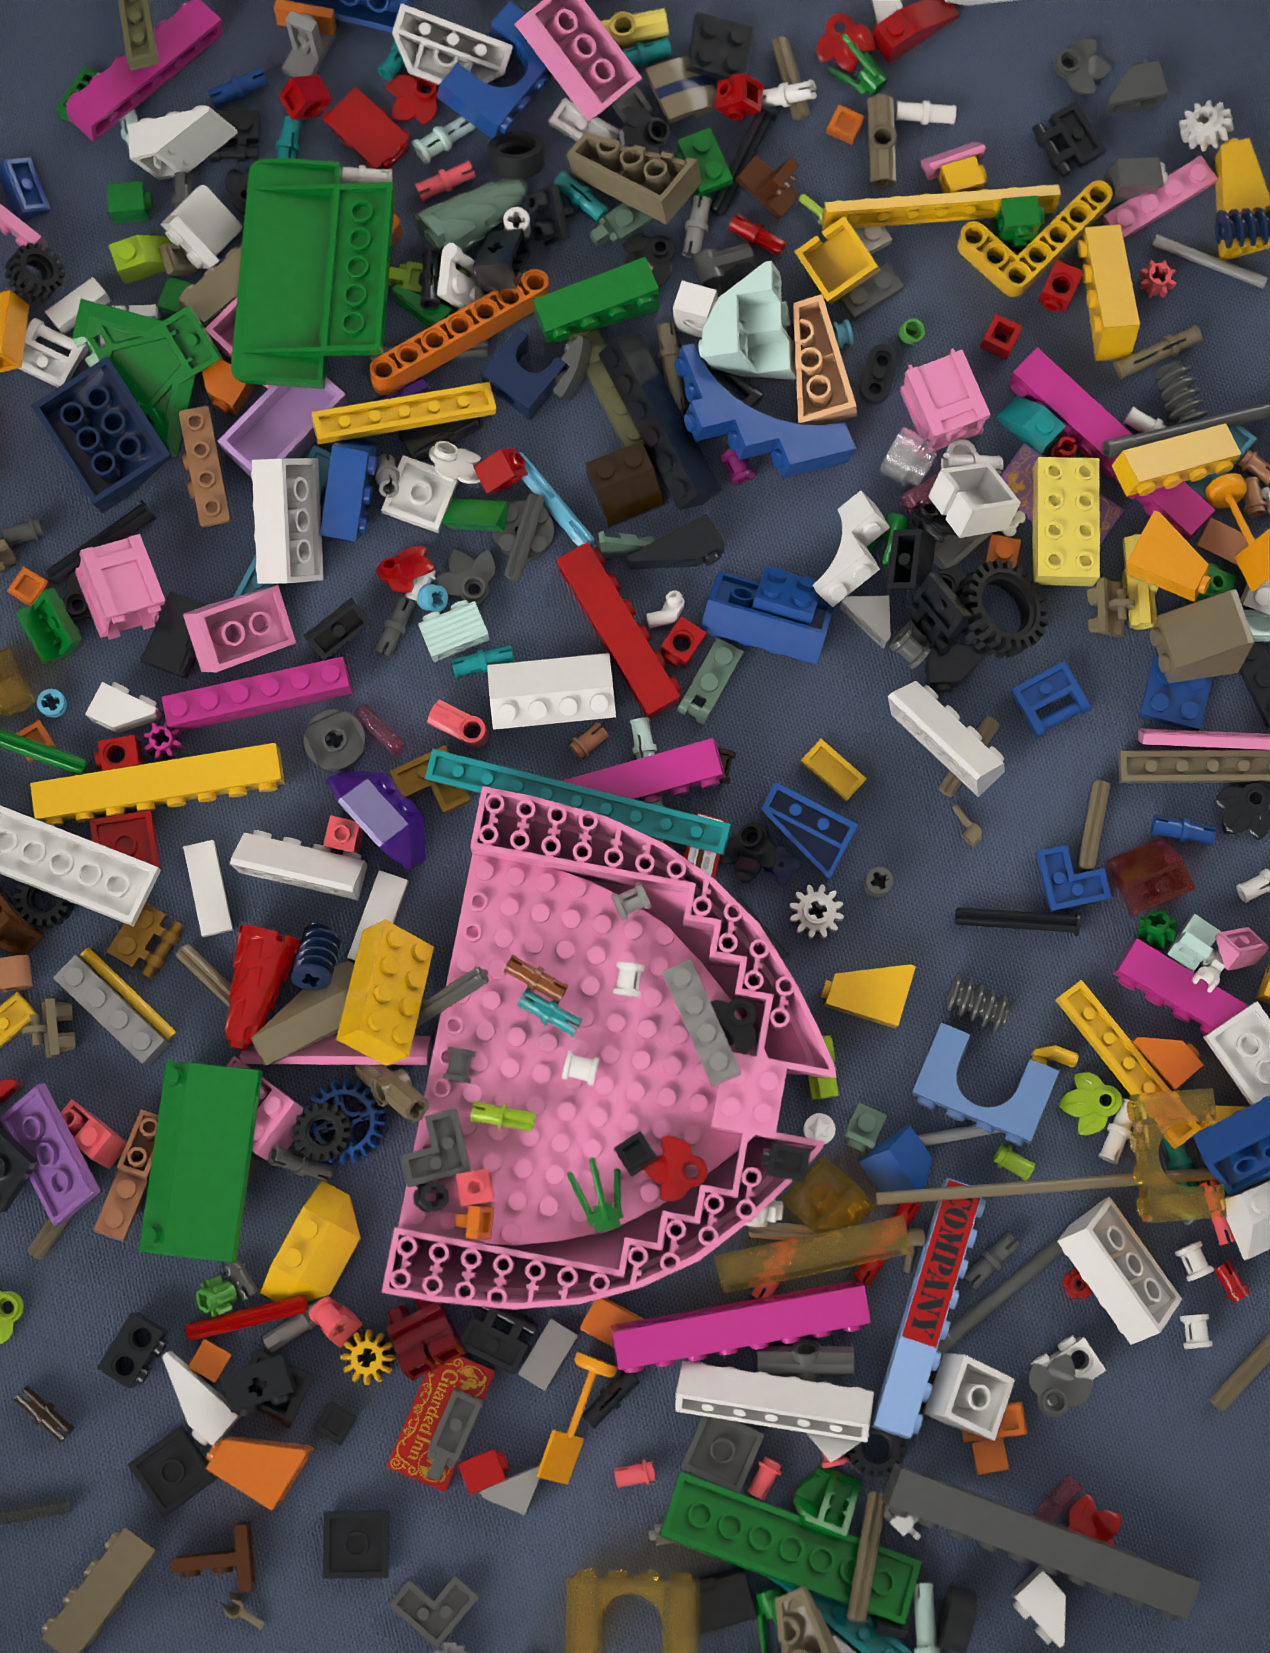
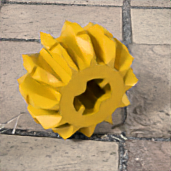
M371 1329L366 1330L364 1341L361 1334L356 1332L353 1334L357 1345L349 1341L344 1343V1346L352 1351V1353L341 1354L340 1358L341 1360H351V1364L345 1366L343 1371L346 1373L353 1368L356 1370L352 1376V1381H358L361 1374H364V1385H369L371 1383V1373L377 1382L383 1381V1376L379 1369L385 1373H391L392 1368L384 1362L394 1361L396 1356L393 1354L385 1355V1351L391 1349L393 1344L388 1342L383 1346L380 1345L385 1336L383 1333H379L375 1341H372L373 1332ZM367 1348L372 1350L371 1354H376V1360L370 1362V1366L364 1365L366 1360L361 1361L360 1355L366 1353Z

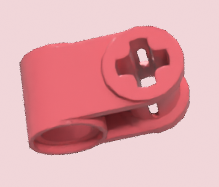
M331 1297L319 1300L309 1312V1318L319 1325L327 1338L339 1348L363 1326L360 1319L345 1305H340Z

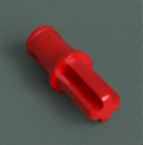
M738 213L735 214L729 224L728 231L743 237L750 242L752 247L757 244L777 256H780L785 249L786 242L764 230L763 224L757 225Z

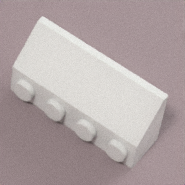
M318 458L252 460L251 478L253 481L254 540L256 543L258 584L323 581Z
M609 653L487 665L493 730L616 717Z
M914 681L892 692L888 696L891 715L977 797L1005 772L1002 754L993 746L988 749L980 741L982 740L981 735L972 726L966 728L959 721L960 716L952 707L941 705L937 701L938 695L928 685L922 687L917 681Z
M254 830L253 834L243 833L231 857L230 864L241 874L358 901L368 866L365 860H361L362 855L344 851L343 855L331 853L332 848L320 844H314L313 848L301 846L302 841L289 837H284L283 841L271 839L272 834L259 830Z
M1109 1196L1071 1223L1058 1239V1243L1065 1255L1075 1265L1082 1279L1092 1289L1101 1306L1106 1309L1116 1323L1118 1330L1132 1345L1161 1333L1182 1298Z

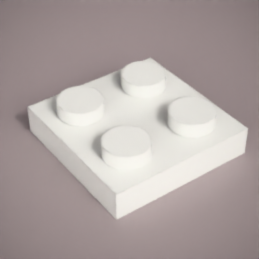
M403 455L398 466L400 474L398 481L399 492L392 498H389L387 494L381 509L382 514L439 533L443 524V516L452 501L459 480L457 479L454 482L448 481L436 472L435 466Z

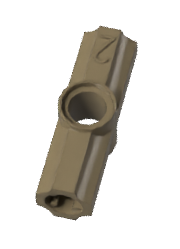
M876 94L867 100L869 137L867 150L869 153L870 186L882 189L896 185V131L894 129L893 97H889L887 94ZM882 138L887 140L888 144L881 145L875 140Z
M355 1065V1075L371 1088L373 1097L380 1106L389 1104L405 1119H409L413 1123L423 1119L424 1114L429 1110V1101L412 1087L411 1080L405 1070L398 1069L394 1071L385 1065Z

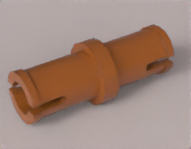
M514 954L511 956V960L508 961L503 971L504 973L524 982L531 991L536 989L558 1003L561 1001L569 985L544 973V968L539 966L537 969L517 958Z

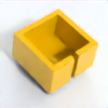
M845 216L822 231L823 235L828 239L827 242L823 243L816 235L794 251L827 302L831 305L881 270Z

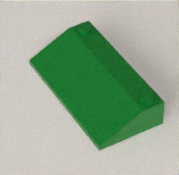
M166 1061L139 1246L140 1252L236 1263L263 1071Z

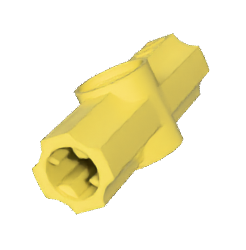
M664 8L633 15L628 12H618L611 19L600 21L622 50L633 47L636 42L669 36ZM622 28L630 29L627 33L617 32Z
M1141 534L1124 537L1123 539L1125 569L1122 574L1123 589L1126 590L1127 599L1135 600V608L1128 610L1129 628L1136 630L1152 628L1157 619L1155 595L1157 594L1158 586L1127 574V560Z

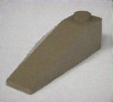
M347 960L336 965L331 984L327 988L303 989L251 1038L264 1067L338 1033L354 968L353 963Z
M806 1586L775 1599L778 1638L782 1644V1653H841Z

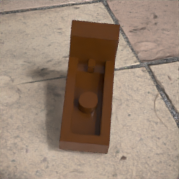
M755 155L735 178L743 188L778 219L786 213L800 195L790 186L796 179L793 173L799 167V164L791 157L773 171Z
M0 889V947L16 955H26L44 935L38 927L23 920Z
M251 1521L238 1522L234 1525V1550L175 1556L171 1559L172 1573L181 1572V1577H193L201 1575V1570L213 1568L214 1574L233 1572V1566H237L239 1593L253 1591L256 1588Z

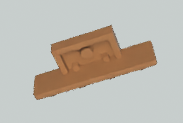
M207 406L180 411L179 418L186 452L182 453L185 470H190L191 481H188L187 485L190 498L195 499L199 523L201 527L228 523L231 518L210 410Z

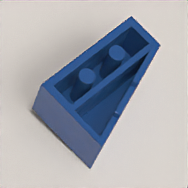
M354 438L337 441L332 445L320 535L356 542L362 534H366L369 517L365 515L367 504L370 505L373 494L371 483L377 465L378 442Z

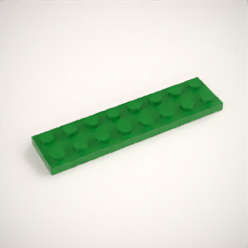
M678 1473L659 1537L797 1588L806 1586L810 1593L849 1606L860 1538L847 1534L845 1539L803 1523L801 1517L688 1474ZM878 1546L867 1614L905 1625L922 1561Z

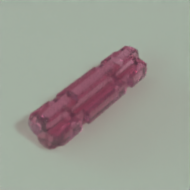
M364 704L357 709L354 716L362 725L365 724L366 729L382 745L386 744V749L392 755L396 756L404 749L405 743L397 735L394 736L393 731L377 715L374 716L373 711Z

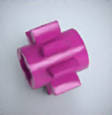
M166 721L163 726L151 723L153 728L151 732L143 734L150 742V744L145 746V750L147 752L156 750L155 757L158 760H161L163 755H169L173 759V752L176 747H183L176 740L181 735L179 729H174L170 732ZM166 735L169 739L168 743L163 742L160 746L157 740L163 739Z

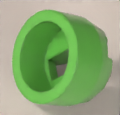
M915 318L903 322L899 328V337L906 344L917 343L925 334L924 325ZM907 333L916 334V336L914 337L908 335Z

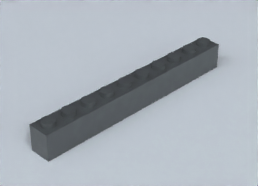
M896 1462L882 1496V1500L890 1506L888 1511L897 1516L907 1518L909 1513L919 1517L918 1523L937 1530L938 1525L949 1529V1535L963 1541H967L968 1536L979 1540L978 1545L984 1549L995 1553L998 1548L1009 1552L1008 1557L1024 1564L1027 1563L1028 1559L1039 1563L1038 1568L1052 1575H1056L1058 1571L1069 1574L1068 1580L1086 1587L1087 1582L1098 1586L1097 1591L1116 1598L1117 1593L1128 1597V1603L1141 1609H1146L1147 1605L1158 1608L1157 1614L1175 1621L1176 1616L1188 1620L1201 1584L1200 1581L1189 1574Z

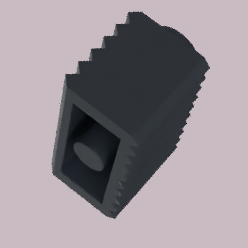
M351 597L307 632L304 637L321 659L327 660V656L332 657V652L337 653V649H341L342 645H346L347 641H351V637H356V633L361 634V629L366 630V626H370L371 621Z

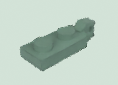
M623 203L599 220L600 225L590 232V239L596 248L609 240L613 244L618 241L622 243L657 221V219Z

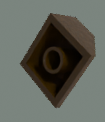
M642 441L586 463V475L608 527L664 506L654 468Z

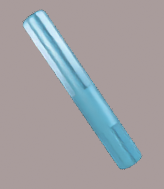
M519 452L525 460V468L529 474L522 479L534 494L544 497L543 505L578 547L587 542L592 546L594 537L524 453Z

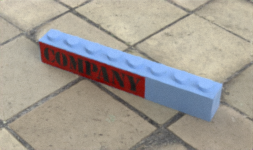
M947 1178L943 1181L941 1188L969 1185ZM968 1198L937 1201L870 1427L905 1439L911 1438L912 1433L918 1434L923 1415L918 1414L922 1402L927 1403L930 1396L932 1384L928 1383L931 1370L936 1371L940 1362L941 1353L937 1352L940 1339L945 1340L949 1331L950 1322L946 1321L949 1308L954 1310L959 1291L955 1290L958 1278L963 1279L966 1273L968 1260H965L964 1256L967 1247L972 1248L977 1235V1230L973 1229L976 1217L981 1218L986 1200Z

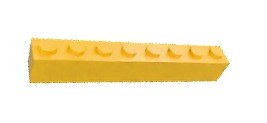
M276 743L30 783L35 819L54 827L64 825L63 821L75 819L76 822H89V820L94 819V816L106 814V817L125 814V811L137 809V812L153 811L156 809L155 806L167 804L168 807H180L186 805L188 800L198 799V802H211L216 800L218 795L229 794V797H241L247 795L248 790L259 789V792H271L277 790L279 785H285L280 748Z

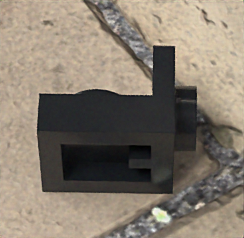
M772 1142L770 1149L764 1148L760 1167L766 1168L765 1176L804 1183L811 1150Z

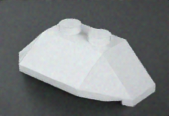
M402 3L400 4L392 30L393 38L408 73L440 85L457 63L483 82L488 83L504 75L513 48L510 44Z

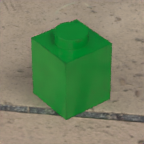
M142 181L106 184L108 212L114 224L150 221L149 210L154 209L151 191L146 190Z

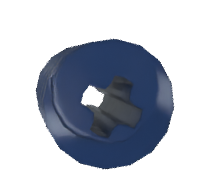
M1266 206L1264 210L1261 207H1255L1252 211L1249 208H1243L1240 212L1237 209H1231L1228 213L1225 210H1219L1216 213L1215 237L1218 244L1221 243V240H1224L1226 247L1231 248L1233 239H1236L1238 247H1243L1245 238H1248L1250 246H1255L1257 237H1260L1262 245H1267L1270 236V206Z
M313 922L304 928L291 976L292 983L298 988L305 990L324 989L331 984L341 940L328 926Z

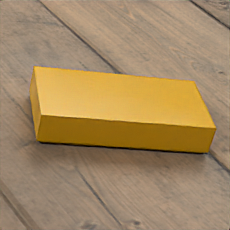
M820 739L800 761L803 766L845 803L867 780L864 775L823 739Z

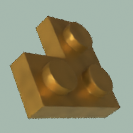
M446 745L436 749L448 752ZM431 752L390 770L398 790L406 799L432 788L444 815L472 802L465 789L424 779Z

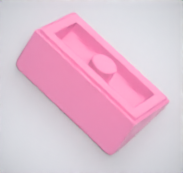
M971 142L921 160V166L927 180L939 177L942 165L976 156L978 163H980L986 147L984 144Z
M1249 927L1220 932L1215 936L1224 966L1228 971L1257 964L1269 949L1268 945Z

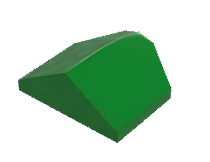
M821 1465L813 1474L797 1486L793 1504L803 1523L845 1539L862 1481L830 1468H822Z

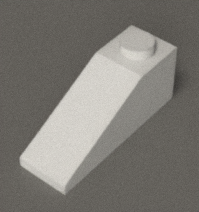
M173 1351L166 1352L162 1358L187 1423L194 1429L191 1434L204 1446L208 1443L213 1446L241 1417V1412L231 1413L227 1399L194 1370L188 1368V1365Z

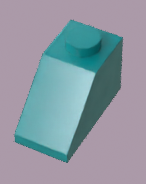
M1016 396L996 416V419L1019 440L1042 455L1060 438L1066 427L1045 406Z

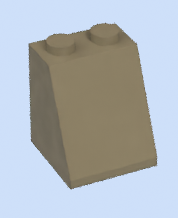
M1236 589L1158 615L1153 628L1150 629L1151 643L1153 646H1156L1159 654V668L1162 673L1165 672L1168 683L1238 673L1255 643Z

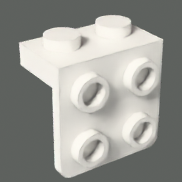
M199 185L161 223V226L166 230V236L176 246L180 245L188 253L186 257L197 268L201 267L202 269H209L219 261L216 257L218 253L242 229L241 223L205 185Z

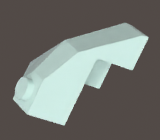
M766 261L718 298L702 328V340H699L698 344L701 358H704L712 368L737 376L797 379L795 340L789 337L786 326H789L791 321L786 301L781 302L782 281L780 272L772 261Z

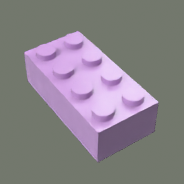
M327 377L325 379V389L272 385L218 440V443L223 453L251 477L252 460L298 459L317 440L311 413L349 406L346 394Z

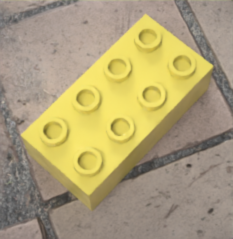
M1038 457L1033 466V585L1038 582L1039 585L1094 586L1100 578L1099 458Z

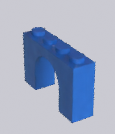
M510 1L492 21L488 36L513 46L511 53L521 63L524 77L512 86L495 87L483 82L457 63L440 83L437 94L438 99L491 139L498 136L500 132L505 134L510 129L515 120L513 116L518 111L520 113L525 111L532 100L530 96L534 91L539 93L544 88L549 79L547 75L550 73L515 26V23L526 13Z

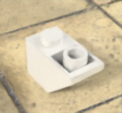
M102 682L85 715L91 721L119 734L160 720L162 713L156 708L157 703L143 695H140L139 699L128 694L130 691L128 688L116 682H113L111 686Z
M1037 1568L1010 1593L1017 1600L1013 1606L1025 1620L1030 1616L1039 1625L1035 1631L1047 1645L1053 1641L1060 1648L1065 1643L1066 1595L1044 1571Z

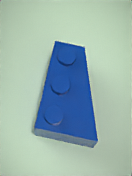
M777 782L774 783L761 808L778 828L830 880L858 824Z

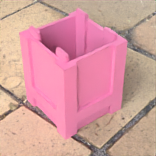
M952 348L949 352L950 355L913 368L912 364H910L905 372L904 386L900 388V393L927 455L949 446L951 442L957 439H968L983 434L984 423L991 415L962 349L955 352L954 348Z
M140 534L94 548L82 549L80 551V566L76 568L75 573L100 638L108 637L109 640L121 637V631L142 626L143 630L155 627V623L159 619L160 607L165 604L166 600Z

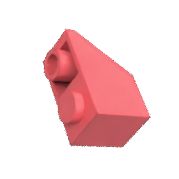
M71 1099L60 1113L78 1148L91 1160L110 1169L123 1153L127 1142L109 1126Z

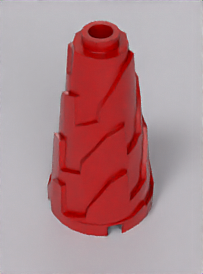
M240 925L232 965L234 973L228 997L231 1000L224 1031L226 1032L225 1039L230 1040L229 1047L247 1051L248 1046H254L251 1038L265 1025L270 1009L273 1010L282 983L286 982L301 941L289 935H286L283 940L282 936L278 935L276 931L251 925Z

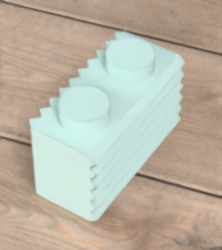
M467 600L459 601L451 606V611L441 615L439 611L429 613L422 618L423 622L418 623L433 662L490 640L475 601L468 603Z

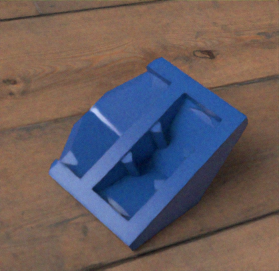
M909 1124L858 1159V1162L879 1192L922 1189L926 1185L933 1161L932 1156Z

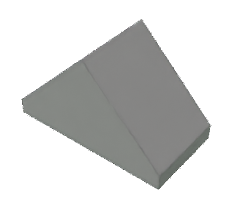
M846 596L841 601L840 609L884 649L891 638L889 596Z
M540 1464L481 1490L482 1498L525 1516L540 1479L536 1477Z

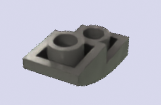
M578 334L564 348L565 354L561 359L570 367L568 370L564 369L558 375L555 381L557 385L552 390L560 398L571 400L584 378L592 350V340L588 337Z

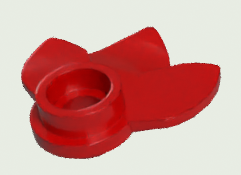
M844 13L834 14L828 19L825 27L826 33L819 39L817 44V55L821 63L834 58L836 63L848 72H853L858 59L842 39L843 34H846L860 51H872L876 47L871 31L864 25L854 24L852 18ZM837 23H843L846 26L843 33L835 31L834 27Z
M406 74L389 81L385 88L397 98L392 108V119L406 122L416 117L417 121L423 126L429 123L437 112L435 101L438 99L437 94L440 85ZM424 88L431 90L428 94L421 93Z
M413 546L402 550L396 557H389L383 560L378 565L376 573L378 578L385 584L390 585L393 591L410 593L414 586L413 580L433 572L435 568L431 561L424 557L427 553V548Z
M664 1136L661 1138L664 1155L658 1156L659 1160L643 1170L652 1180L663 1184L660 1192L661 1200L677 1201L685 1197L690 1187H697L705 1181L708 1168L701 1157L692 1154L691 1148L686 1141L673 1136ZM689 1165H695L698 1168V1173L695 1177H688L686 1175V1168Z
M1091 1495L1079 1498L1069 1509V1525L1066 1528L1116 1546L1111 1538L1119 1530L1121 1515L1113 1511L1096 1512Z

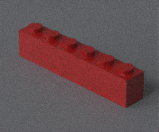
M589 542L556 559L558 570L607 653H609L610 658L645 717L651 720L679 704V693L682 692L679 683L674 676L668 677L664 670V667L667 665L663 656L658 650L653 652L648 642L651 641V637L643 624L637 625L633 618L636 612L628 599L622 600L618 593L621 587L613 573L608 575L602 565L606 564L599 549H592Z

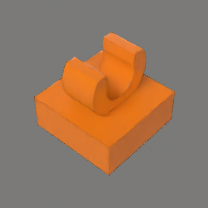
M483 1204L469 1205L468 1213H456L455 1227L466 1228V1238L468 1239L491 1238L494 1206Z

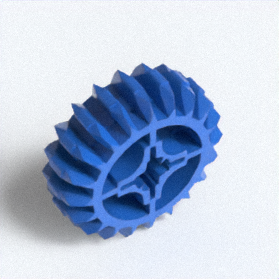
M348 1079L343 1080L342 1089H339L336 1081H331L332 1092L329 1093L324 1086H321L319 1090L324 1097L320 1099L315 1095H311L310 1099L319 1104L330 1103L334 1100V1106L342 1109L348 1118L355 1119L351 1125L353 1129V1134H351L350 1138L351 1143L350 1145L348 1144L346 1151L340 1154L339 1161L341 1165H346L347 1155H351L353 1163L356 1164L359 1163L358 1152L361 1151L365 1158L371 1156L366 1148L368 1145L376 1150L379 1149L380 1145L373 1141L375 1135L379 1138H385L386 1134L382 1131H377L378 1126H387L388 1121L378 1120V1115H383L387 1111L384 1107L375 1109L378 1103L374 1098L369 1100L372 1094L370 1087L366 1088L363 1093H360L362 1088L361 1082L357 1081L352 1090L350 1089V1081ZM343 1096L360 1099L368 1110L350 1112ZM320 1120L315 1122L311 1129V1136H315L313 1141L320 1145L327 1144L328 1142L322 1134L335 1132L333 1124L330 1121H326L323 1124H320ZM370 1120V1127L366 1136L356 1145L355 1130L357 1126ZM336 1159L328 1160V1162L334 1163Z

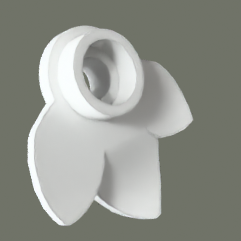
M438 441L435 443V446L431 447L429 457L435 464L436 472L442 478L451 482L458 479L467 484L480 482L473 468V465L481 460L480 456L467 449H458L454 444L447 441Z

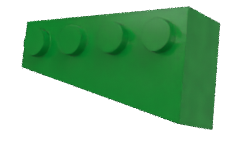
M646 257L535 298L533 299V307L547 343L551 341L559 342L572 335L658 312L659 287Z

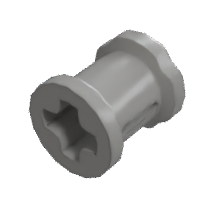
M640 881L635 883V887L619 895L616 893L611 895L622 920L627 919V915L641 908L649 909L652 907Z

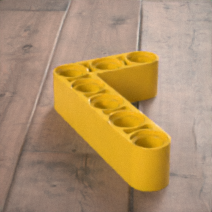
M1100 180L1090 183L1018 255L1010 250L983 224L975 221L968 222L962 228L957 243L958 251L1005 295L1013 298L1019 297L1084 234L1085 227H1091L1105 213L1112 198V188L1108 183ZM1090 196H1098L1103 202H1095ZM1070 216H1078L1083 222H1074ZM973 236L979 242L975 244L970 243L966 240V237ZM1050 236H1058L1063 242L1056 243L1051 240ZM996 256L1001 262L992 263L987 257ZM1030 256H1038L1043 262L1035 263L1030 259ZM1013 275L1021 278L1022 283H1014L1009 277Z

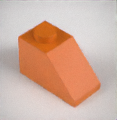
M222 359L202 371L206 391L212 402L211 405L224 414H227L229 411L237 416L254 390L255 384H246L235 379L231 372V364Z
M1137 1037L1131 1040L1171 1091L1177 1089L1203 1066V1063L1199 1060L1201 1058L1200 1053L1190 1043L1185 1044L1184 1041L1147 1037Z

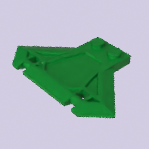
M81 298L72 340L77 348L84 344L89 348L92 354L85 358L89 367L105 357H109L144 414L151 416L155 423L153 428L170 455L177 458L183 436L179 412L189 409L196 374L223 359L191 305L186 306L162 321ZM101 335L107 345L101 347L96 338L97 336Z

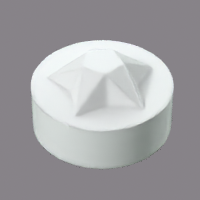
M817 1113L806 1120L803 1132L806 1138L825 1141L824 1144H827L835 1135V1124L828 1115Z

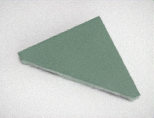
M604 531L598 533L599 551L604 559L631 554L655 542L653 536L637 538L634 534L618 533L616 535L617 538L606 537Z

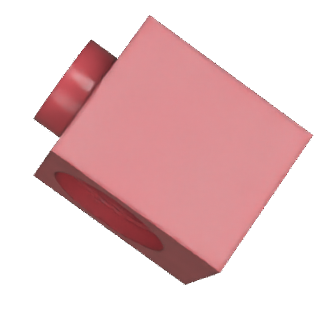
M330 815L323 846L360 853L365 831L355 820Z
M489 1169L456 1174L461 1207L495 1202Z

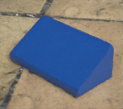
M31 157L3 160L0 165V180L13 214L24 221L49 212L50 207Z

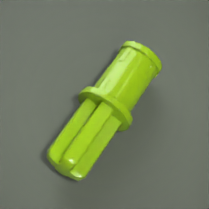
M478 1101L473 1103L474 1108H472L470 1117L472 1122L498 1125V1129H502L504 1126L525 1131H532L535 1126L536 1115L533 1112L507 1108V1104L497 1106Z

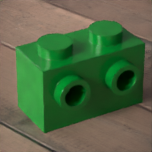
M1038 196L1001 198L993 221L994 234L1014 252L1023 251L1040 234V225L1044 224L1045 215L1043 206L1038 204Z

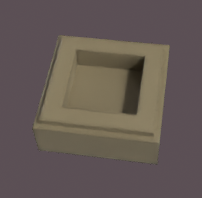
M164 243L159 248L168 275L192 276L197 272L196 266L186 257L188 253L180 245Z

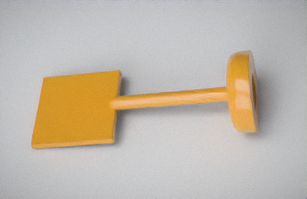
M1225 474L1213 480L1206 487L1204 496L1207 503L1213 508L1224 509L1230 507L1248 543V546L1234 557L1251 591L1254 592L1270 580V529L1256 540L1254 539L1236 504L1244 497L1247 491L1246 481L1240 474Z
M578 1351L576 1352L574 1362L577 1366L589 1371L567 1433L552 1430L536 1474L538 1478L567 1485L584 1442V1438L575 1436V1432L596 1374L611 1378L616 1375L618 1370L616 1365Z

